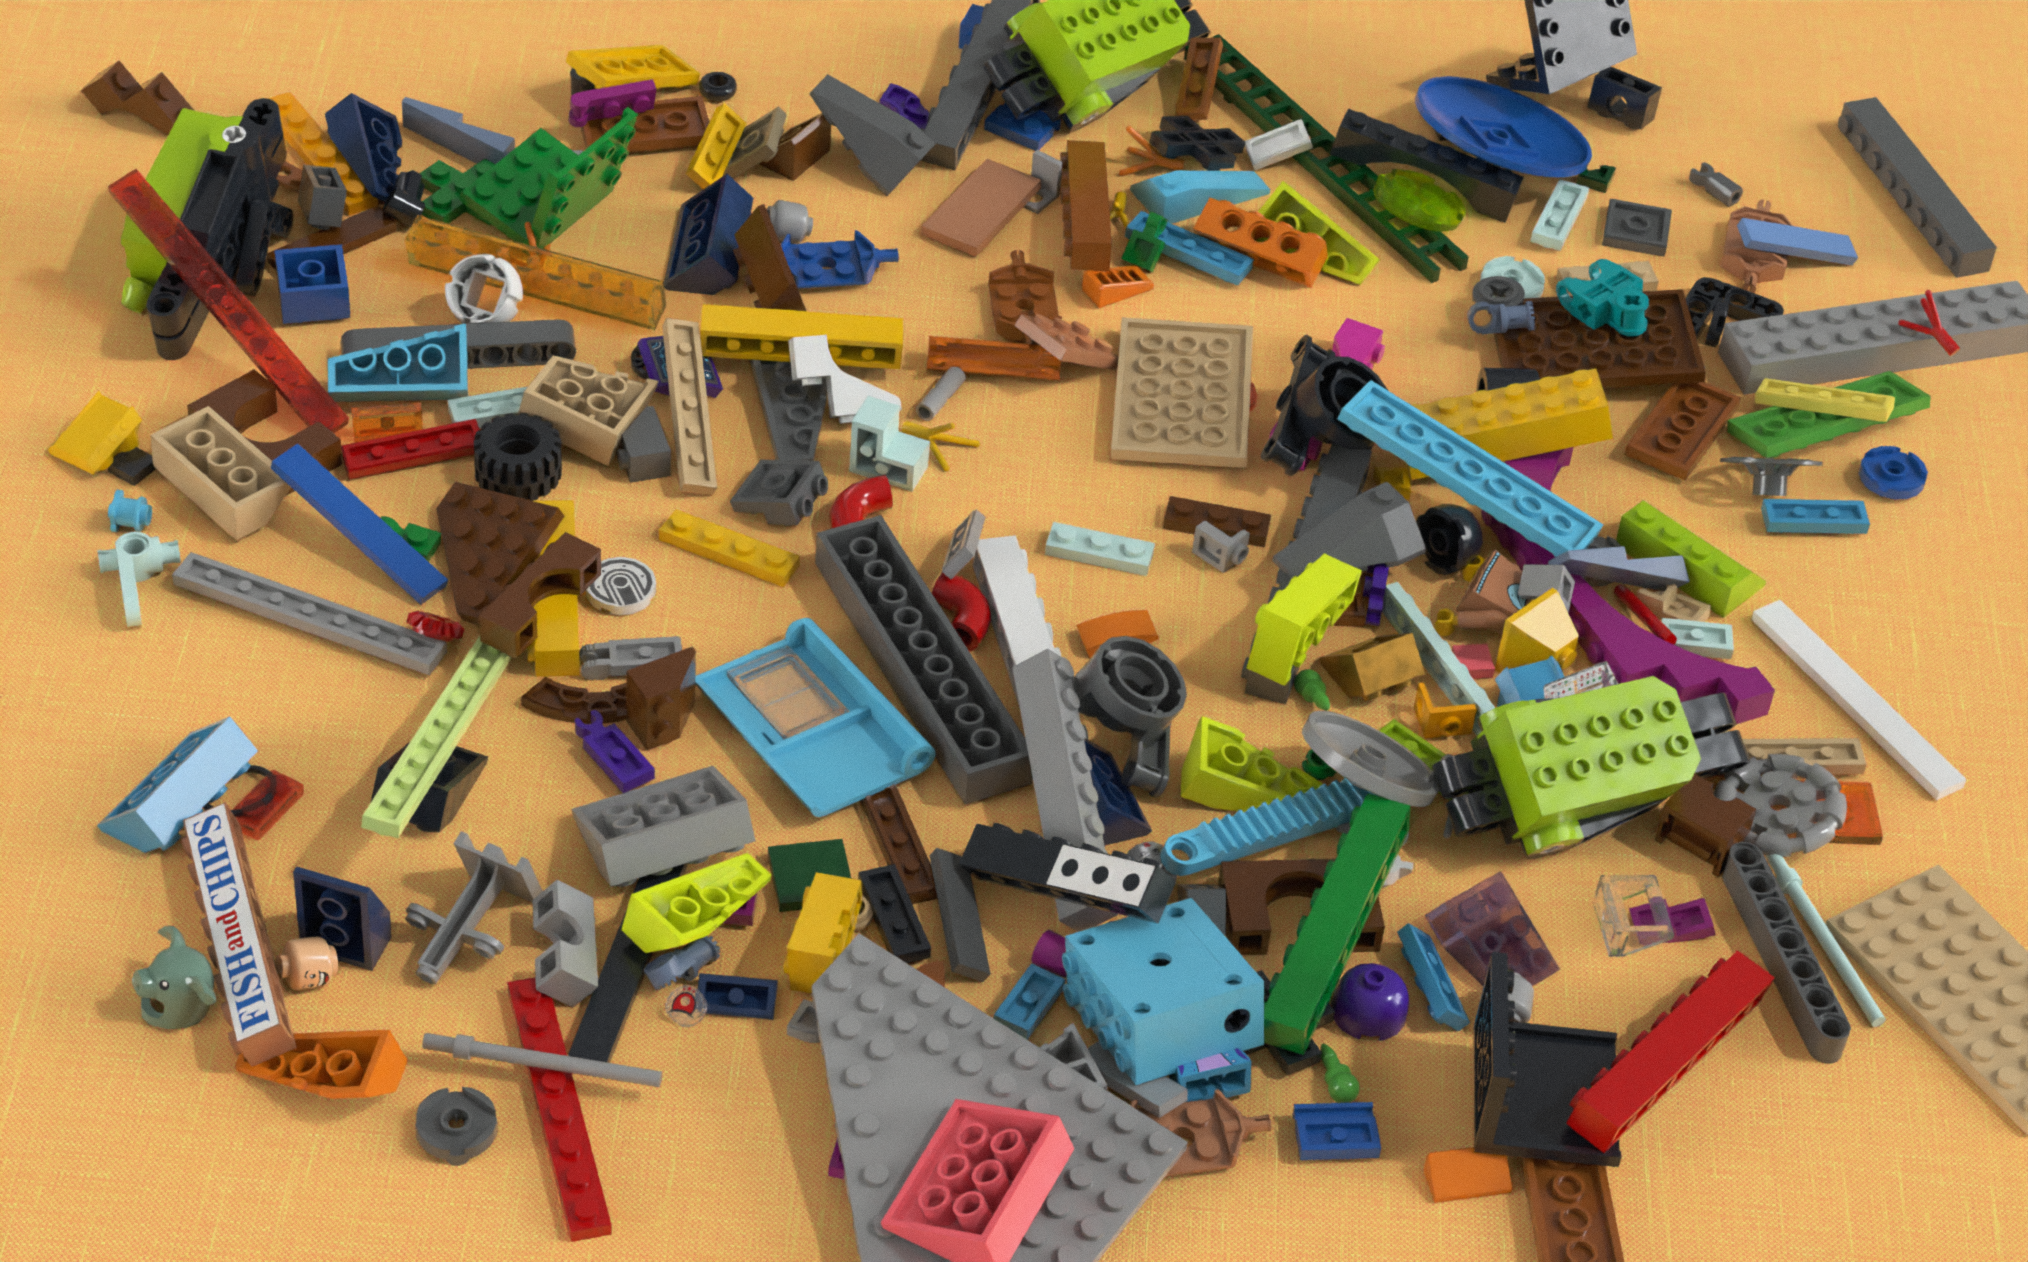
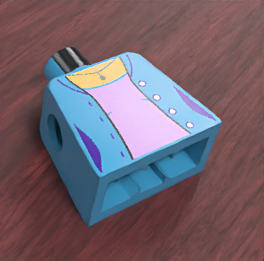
M1236 1048L1176 1066V1073L1170 1074L1169 1078L1187 1089L1188 1100L1186 1102L1213 1099L1214 1090L1217 1089L1228 1098L1250 1092L1251 1060L1240 1048Z

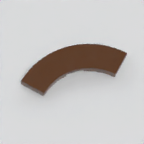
M544 677L521 697V705L542 716L574 723V719L579 718L584 724H592L591 711L593 710L598 711L602 715L603 724L626 720V683L612 686L611 691L588 692L587 688L567 686Z

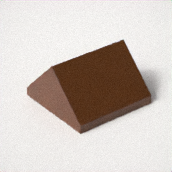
M820 113L790 128L780 137L776 155L768 162H760L759 165L794 181L830 151L831 125L824 115Z

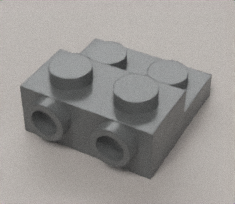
M760 459L732 497L730 503L734 512L764 513L768 524L798 525L803 517H809L812 514L813 503L817 497L824 496L827 493L828 479L824 475L819 461Z

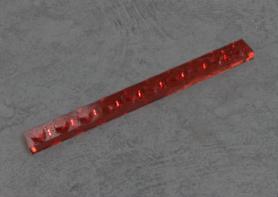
M134 169L108 186L109 194L267 380L276 387L278 393L306 426L309 427L319 421L333 433L346 426L349 422L348 416L141 173Z

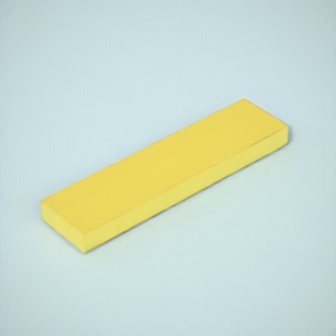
M1765 378L1755 393V403L1887 422L1894 409L1895 397Z

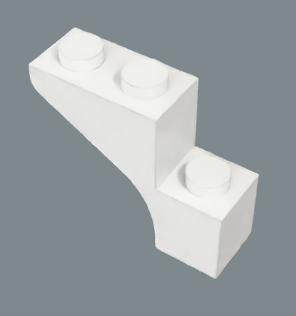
M827 335L793 337L788 340L792 381L801 380L802 386L822 384V378H826L830 418H839L840 424L852 423L854 416L868 396L899 405L900 411L902 410L901 401L896 395L843 372L831 357Z

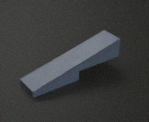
M408 97L402 100L403 127L476 164L484 158L496 164L515 149V138L463 123L462 113Z
M1624 546L1568 550L1548 561L1549 565H1564L1570 574L1665 591L1667 585L1676 584L1678 588L1689 582L1683 555L1628 560Z

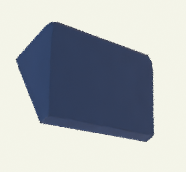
M699 973L695 1013L774 1020L778 980Z

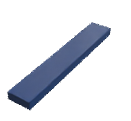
M296 444L272 461L271 469L420 605L446 587L448 579L299 444Z

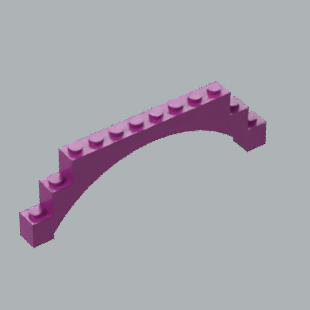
M1574 447L1507 460L1505 464L1551 491L1552 484L1561 468L1570 465ZM1481 510L1483 522L1492 529L1498 537L1501 546L1508 550L1521 571H1523L1524 564L1549 565L1548 561L1555 558L1545 548L1527 540L1521 533L1506 524L1498 522L1492 515ZM1570 574L1575 584L1568 614L1579 635L1577 642L1585 651L1592 664H1595L1597 668L1603 667V676L1608 686L1654 676L1676 689L1680 702L1725 693L1737 724L1768 715L1775 689L1756 666L1744 668L1719 662L1666 642L1620 614L1601 598L1581 575Z

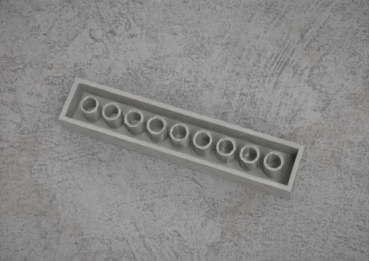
M2018 280L1932 293L1942 327L1960 347V350L1951 357L1933 336L1898 324V321L1902 319L1933 329L1920 303L1921 298L1926 299L1925 294L1728 322L1724 326L1718 354L1742 393L1746 395L1756 393L1765 378L1813 385L1873 376L1887 371L1899 372L2028 352V294Z

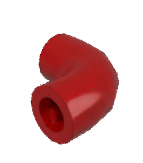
M886 475L861 480L851 484L836 497L830 509L831 529L864 520V517L874 512L892 509V492Z
M942 572L934 585L932 595L939 606L948 609L956 615L951 624L967 649L973 651L984 639L992 621L989 601L973 583L958 575L950 579Z

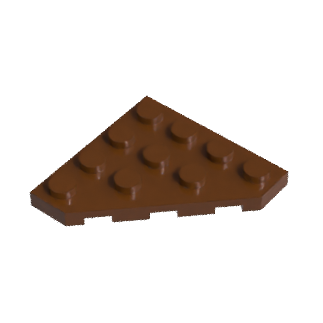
M454 482L436 509L456 612L463 621L479 625L478 617L481 610L486 605H490L502 593L506 585L512 584L523 573L528 564L534 563L565 517L558 507Z

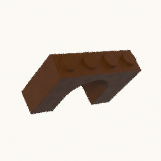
M253 369L188 404V416L209 406L242 434L249 427L278 412L276 387ZM319 421L297 434L277 442H258L246 438L271 461L296 444H299L329 472L342 465L341 439ZM290 488L286 496L295 492V490Z
M1275 859L1221 862L1217 886L1226 889V938L1242 956L1267 955L1271 934L1268 905L1275 900L1288 896H1301L1311 899L1314 890L1317 887L1322 888L1324 884L1323 877L1329 860L1335 861V859ZM1379 896L1352 952H1380L1385 925Z

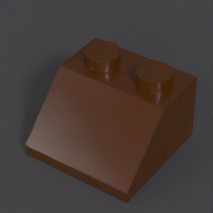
M693 646L626 671V722L646 750L668 744L680 738L695 703L696 650Z

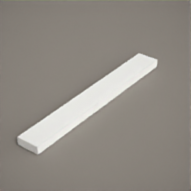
M1778 600L1753 611L1751 620L1936 801L1964 788L1966 778L1787 605Z

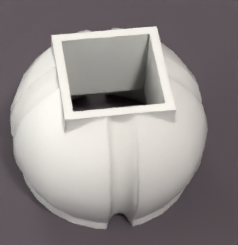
M477 254L464 258L450 271L449 274L453 279L452 282L445 284V297L453 315L462 324L510 322L519 310L516 305L523 299V286L517 271L506 260L495 258L491 254ZM487 277L504 283L494 313L477 308Z

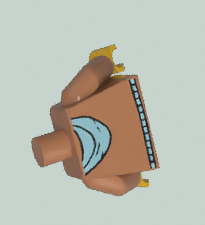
M1496 550L1485 561L1478 555L1472 564L1467 565L1463 569V578L1470 582L1456 608L1459 612L1458 615H1454V612L1449 608L1439 610L1437 621L1435 622L1436 632L1440 636H1448L1454 632L1455 625H1458L1460 629L1481 628L1492 630L1502 635L1505 620L1531 601V599H1521L1518 595L1522 576L1519 566L1516 563L1509 562Z

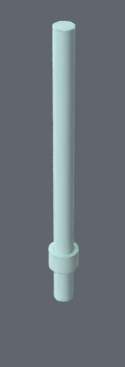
M1765 855V858L1777 875L1776 880L1782 892L1789 894L1873 1027L1882 1025L1886 1018L1803 890V881L1796 870L1789 868L1784 858L1780 855Z

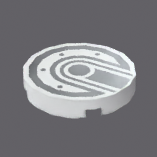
M626 557L605 559L601 561V576L585 590L586 598L594 608L600 611L602 607L610 610V614L613 615L634 614L645 609L650 604L653 596H655L656 579L654 572L646 564L636 559Z

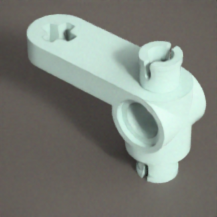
M129 532L123 534L115 541L116 549L97 550L100 573L119 570L127 627L142 625L136 582L145 581L156 572H163V564L181 563L178 540L160 543L159 536L149 537L142 532Z

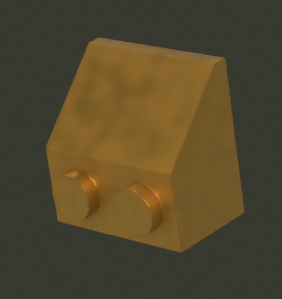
M1413 633L1377 636L1319 657L1323 668L1347 697L1362 696L1363 701L1383 696L1382 689L1392 686L1393 690L1411 686L1414 684L1412 678L1425 674Z

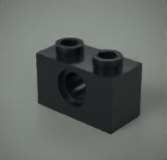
M1609 67L1595 75L1587 108L1596 111L1602 117L1613 118L1623 122L1629 128L1642 130L1655 119L1662 87L1614 67Z

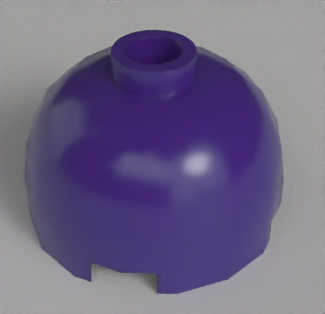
M1376 963L1359 964L1350 968L1339 979L1333 993L1331 1005L1335 1011L1334 1022L1343 1032L1356 1039H1360L1361 1035L1370 1037L1380 1036L1379 1041H1383L1397 1035L1405 1026L1409 1009V994L1404 981L1392 969Z

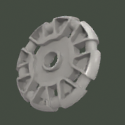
M1768 754L1767 759L1756 760L1755 757H1752L1748 765L1734 768L1725 773V780L1719 781L1714 789L1713 795L1720 800L1730 801L1737 797L1756 808L1751 831L1744 842H1749L1759 847L1763 855L1776 854L1782 857H1791V853L1803 851L1804 854L1815 851L1835 837V830L1842 828L1847 814L1846 796L1840 793L1841 785L1838 780L1819 764L1809 765L1804 762L1803 757L1795 755ZM1800 776L1805 778L1806 780L1803 783L1799 780H1796L1797 777ZM1774 805H1783L1787 808L1777 811L1772 809L1771 807ZM1796 833V838H1788L1787 834Z

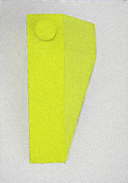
M1284 181L1280 183L1258 211L1266 219L1274 222H1286L1298 231L1306 234L1312 232L1322 237L1326 241L1328 257L1321 269L1323 272L1361 285L1380 261L1378 257ZM1259 238L1256 241L1264 242L1268 240V238ZM1291 248L1287 249L1285 252L1293 253L1297 251V249Z
M745 853L631 894L621 930L645 953L682 946L711 934L771 880L772 875L750 854Z

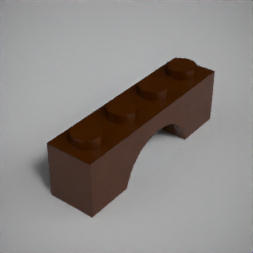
M567 532L555 542L550 543L544 553L534 563L528 564L523 573L512 584L506 585L502 593L490 605H486L481 610L478 617L480 641L516 659L538 638L537 611L533 607L539 601L549 596L558 594L581 595L601 576V549Z

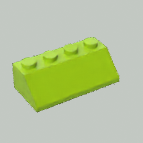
M1644 500L1621 517L1616 541L1625 547L1626 554L1634 559L1683 555L1689 582L1678 588L1695 600L1711 605L1710 610L1722 618L1753 596L1766 584L1764 579Z

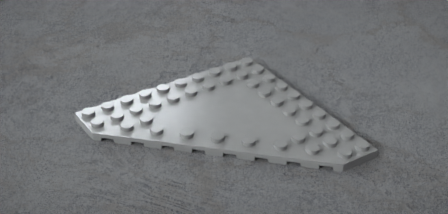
M860 933L812 985L811 995L813 1006L816 1010L822 1055H824L826 1079L835 1116L839 1151L842 1155L844 1179L852 1211L857 1252L861 1262H951L883 1229L881 1221L955 1099L1059 1116L1074 1147L1071 1156L1009 1262H1098L1186 1151L1187 1141Z

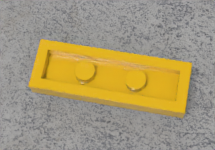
M725 103L716 107L685 173L702 189H705L723 176L747 124Z

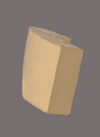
M1676 584L1667 585L1665 591L1650 592L1647 591V588H1643L1637 592V597L1660 619L1670 618L1705 622L1710 617L1711 605L1682 594H1677Z

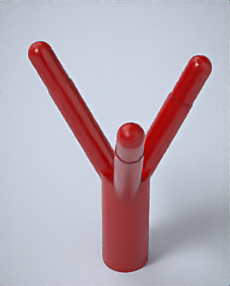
M1928 289L1925 291L1926 299L1921 298L1920 303L1933 329L1902 319L1898 321V324L1933 336L1951 357L1960 350V347L1942 327L1932 292Z

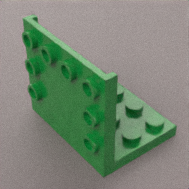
M629 107L624 109L620 122L579 155L540 128L461 191L459 200L529 253H531L525 223L530 222L538 252L540 253L546 245L552 243L613 192L614 186L622 175L620 171L621 165L629 154L627 146L635 135L636 129L634 125L638 114Z

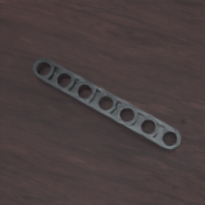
M565 320L466 324L468 369L546 365L553 355L573 360L576 355L574 329L570 322ZM461 324L348 330L340 339L341 355L367 348L374 349L390 345V342L402 339L405 341L421 337L433 331L440 332L452 329L454 326Z
M1749 842L1735 843L1730 848L1722 875L1723 882L1769 974L1775 977L1773 982L1808 1052L1818 1062L1825 1064L1838 1062L1842 1057L1850 1034V1023L1759 847Z

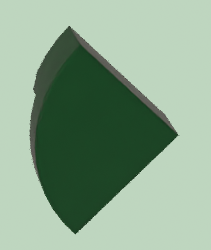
M1601 165L1600 169L1589 171L1587 168L1578 175L1576 184L1606 193L1615 175L1616 167Z

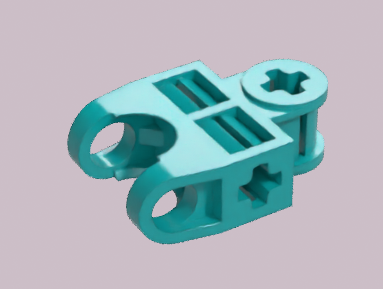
M1599 259L1589 266L1591 280L1586 281L1566 277L1557 283L1556 292L1562 306L1595 330L1607 323L1618 333L1625 336H1637L1646 331L1647 319L1645 318V310L1649 306V298L1643 293V279L1621 265L1607 259ZM1567 290L1573 295V298L1569 296Z

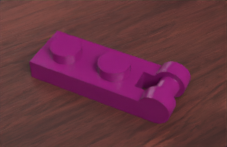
M651 79L575 93L571 96V110L569 111L568 121L573 127H583L590 120L613 118L622 115L627 107L637 113L654 109L657 90L655 83Z

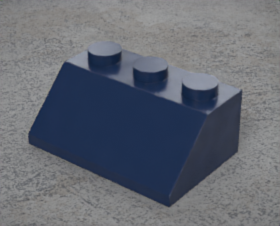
M1085 738L1086 752L1092 763V769L1090 770L1092 783L1098 794V801L1096 802L1098 814L1104 825V834H1102L1104 845L1147 836L1152 832V829L1130 787L1122 785V772L1112 753Z

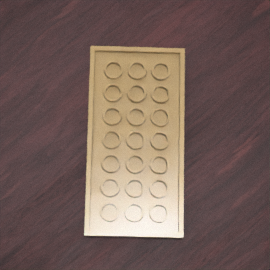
M1939 864L1827 919L1826 926L1837 943L2028 1135V951Z

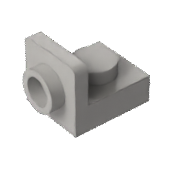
M1203 521L1196 526L1192 553L1222 573H1225L1235 564L1239 565L1246 559L1249 552L1247 546L1250 533L1243 529L1231 538L1207 521Z

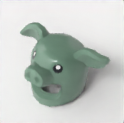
M164 926L158 930V933L171 942L170 947L160 951L149 967L136 970L132 976V985L137 995L142 997L141 1015L149 1025L165 1029L187 1028L198 1024L207 1015L210 1005L216 1003L214 976L206 957L196 949L186 946L182 933L176 927ZM151 998L163 1003V1013L157 1012L151 1006Z

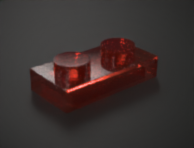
M272 769L233 809H242L243 815L235 816L241 826L242 833L259 841L303 796V783ZM268 792L273 793V799L265 806L261 799Z

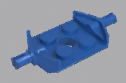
M858 230L854 232V241L840 240L835 242L791 244V235L787 234L781 244L798 289L865 285L871 282L875 269L879 268V263L899 261L898 248L879 250ZM822 267H830L832 269H823Z

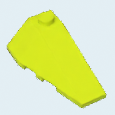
M1202 716L1198 721L1181 769L1180 797L1214 809L1242 810L1246 812L1251 806L1257 809L1264 802L1269 805L1276 798L1281 801L1289 794L1291 797H1294L1299 791H1302L1304 794L1311 787L1317 790L1323 783L1297 767H1291L1290 769L1272 758L1275 753L1264 747L1260 751L1243 740L1246 734L1238 729Z

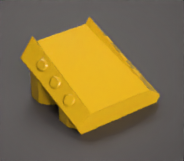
M98 390L67 429L48 448V451L51 455L94 475L98 471L105 470L111 466L114 460L113 457L117 453L131 451L139 446L137 433L142 419L133 405L131 407L125 406L102 395Z

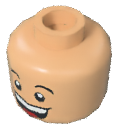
M318 936L289 940L285 944L282 954L276 957L279 978H285L288 986L293 990L325 987L329 984L331 977L335 976L338 971L336 950L333 945H328L325 939Z

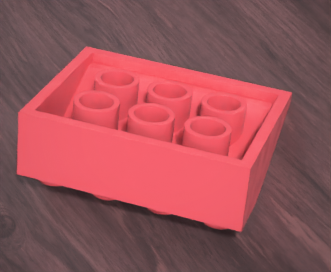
M955 1099L882 1219L881 1225L883 1229L951 1262H1009L1074 1150L1060 1117Z

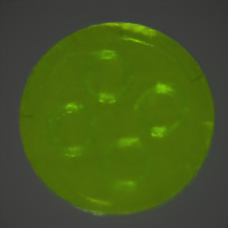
M1392 169L1391 173L1379 174L1373 188L1375 197L1384 208L1398 218L1420 228L1442 232L1452 231L1460 226L1466 213L1462 200L1455 192L1448 194L1439 186L1434 185V178L1419 172L1406 169Z

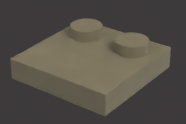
M779 106L744 128L723 176L728 174L735 179L760 162H768L776 155L787 116Z

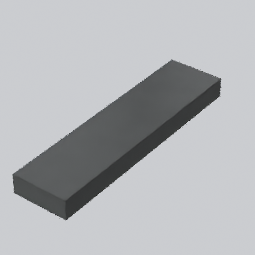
M936 848L929 856L951 972L984 982L991 973L971 874L959 865L962 856Z

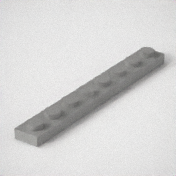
M190 552L172 574L173 585L429 676L447 653V643L445 641L421 635L403 626Z

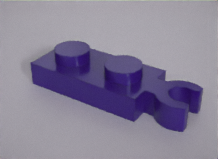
M1385 563L1367 567L1366 573L1373 574V577L1366 576L1363 597L1369 598L1365 624L1379 626L1389 570V567L1386 568Z
M596 710L591 711L592 724H584L579 718L574 719L575 733L583 739V749L622 793L655 779V768L615 723L604 727L603 717Z

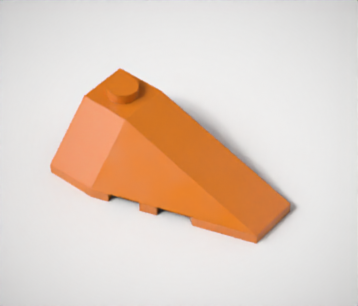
M390 1029L293 1033L297 1048L251 1067L243 1053H241L235 1063V1068L238 1072L331 1099L368 1098L396 1092L408 1060Z

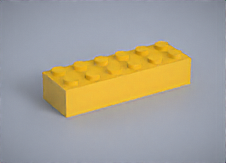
M1597 369L1578 370L1571 374L1544 377L1528 383H1514L1503 388L1488 391L1480 390L1473 394L1454 398L1446 397L1440 401L1412 404L1418 410L1501 461L1613 439L1609 405ZM1408 465L1411 480L1429 477L1420 470Z

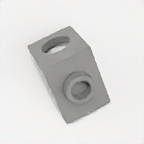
M1039 150L1033 153L1031 176L1041 179V189L1036 194L1040 195L1043 200L1040 202L1029 201L1024 206V208L1036 214H1039L1060 196L1062 162Z

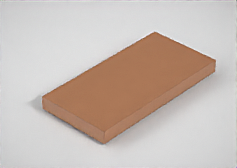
M986 159L921 226V235L976 257L1041 189V179Z

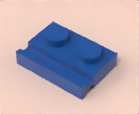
M1004 103L1003 105L1000 104L985 119L984 130L1036 151L1040 150L1053 137L1055 130L1058 131L1060 129L1061 119L1052 122L1045 112L1039 111L1023 119L1016 120L1007 104Z
M1373 1102L1294 1104L1292 1116L1295 1120V1134L1300 1160L1380 1157L1381 1144L1376 1118L1373 1115Z

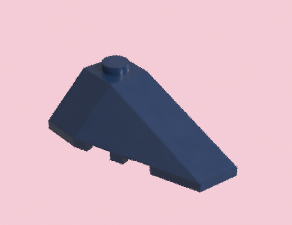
M350 93L325 113L328 126L327 131L331 140L370 194L385 202L393 190L395 179L398 176L396 174L397 168L401 166V158L397 156V151L402 147V137L396 115Z

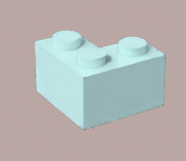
M868 396L852 420L849 472L868 478L886 475L890 485L913 492L928 468L930 441L899 432L900 406Z

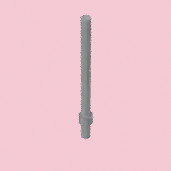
M425 1033L423 1037V1049L452 1053L453 1058L470 1060L471 1057L653 1087H660L662 1081V1071L475 1041L474 1036L457 1034L455 1038Z

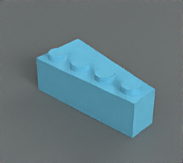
M466 323L454 326L452 329L426 333L421 337L390 342V345L374 349L367 348L328 358V394L330 401L449 400L467 397L468 354Z

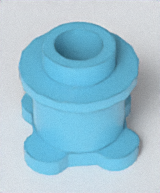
M117 489L114 499L108 508L111 532H118L120 526L133 527L136 532H141L144 526H149L152 519V506L148 505L147 499L142 496L138 499L124 498V491Z

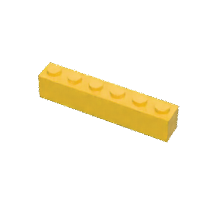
M702 304L700 328L702 356L790 362L788 340L793 337L827 335L829 352L836 365L901 370L904 318Z
M574 500L534 501L558 507L565 516L536 560L544 553L550 543L558 540L565 532L575 536ZM558 594L549 596L539 601L533 607L537 611L538 638L528 647V662H535L536 677L580 676L577 595Z

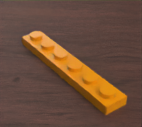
M291 92L268 98L278 104L284 138L307 165L336 168L347 190L344 210L349 216L378 205V199L370 194L339 149Z

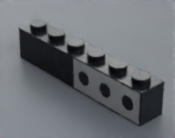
M993 823L992 827L976 824L959 862L960 866L981 881L1157 924L1161 919L1176 883L1164 871L1165 866L1156 860L1143 858V861L1140 862L1123 852L1115 850L1110 855L1095 846L1085 843L1080 848L1073 846L1072 843L1055 836L1050 841L1029 830H1023L1020 834L999 823Z

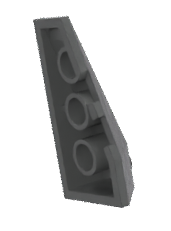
M828 74L809 93L828 123L836 126L844 137L842 144L846 150L852 149L860 161L858 167L863 175L886 196L898 186L936 144L912 121Z
M1385 482L1353 498L1275 554L1272 561L1292 579L1294 576L1298 577L1301 575L1308 563H1314L1324 553L1363 572L1367 571V567L1370 565L1385 563L1386 568L1399 566L1425 554L1426 548L1409 502L1388 482Z

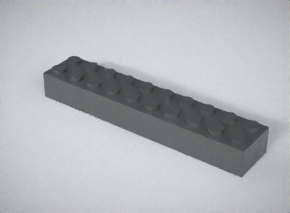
M879 515L816 533V566L919 732L935 749L937 761L964 804L966 805L1031 785L1033 777L1025 737L883 517Z

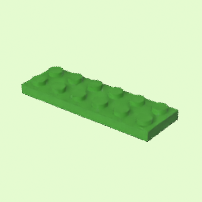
M1891 371L1834 387L1895 397L1894 409L1887 422L1930 408L1931 396ZM1772 406L1727 420V432L1758 452L1761 456L1775 458L1785 452L1804 449L1808 445L1817 442L1830 441L1837 436L1850 432H1859L1863 428L1887 422Z

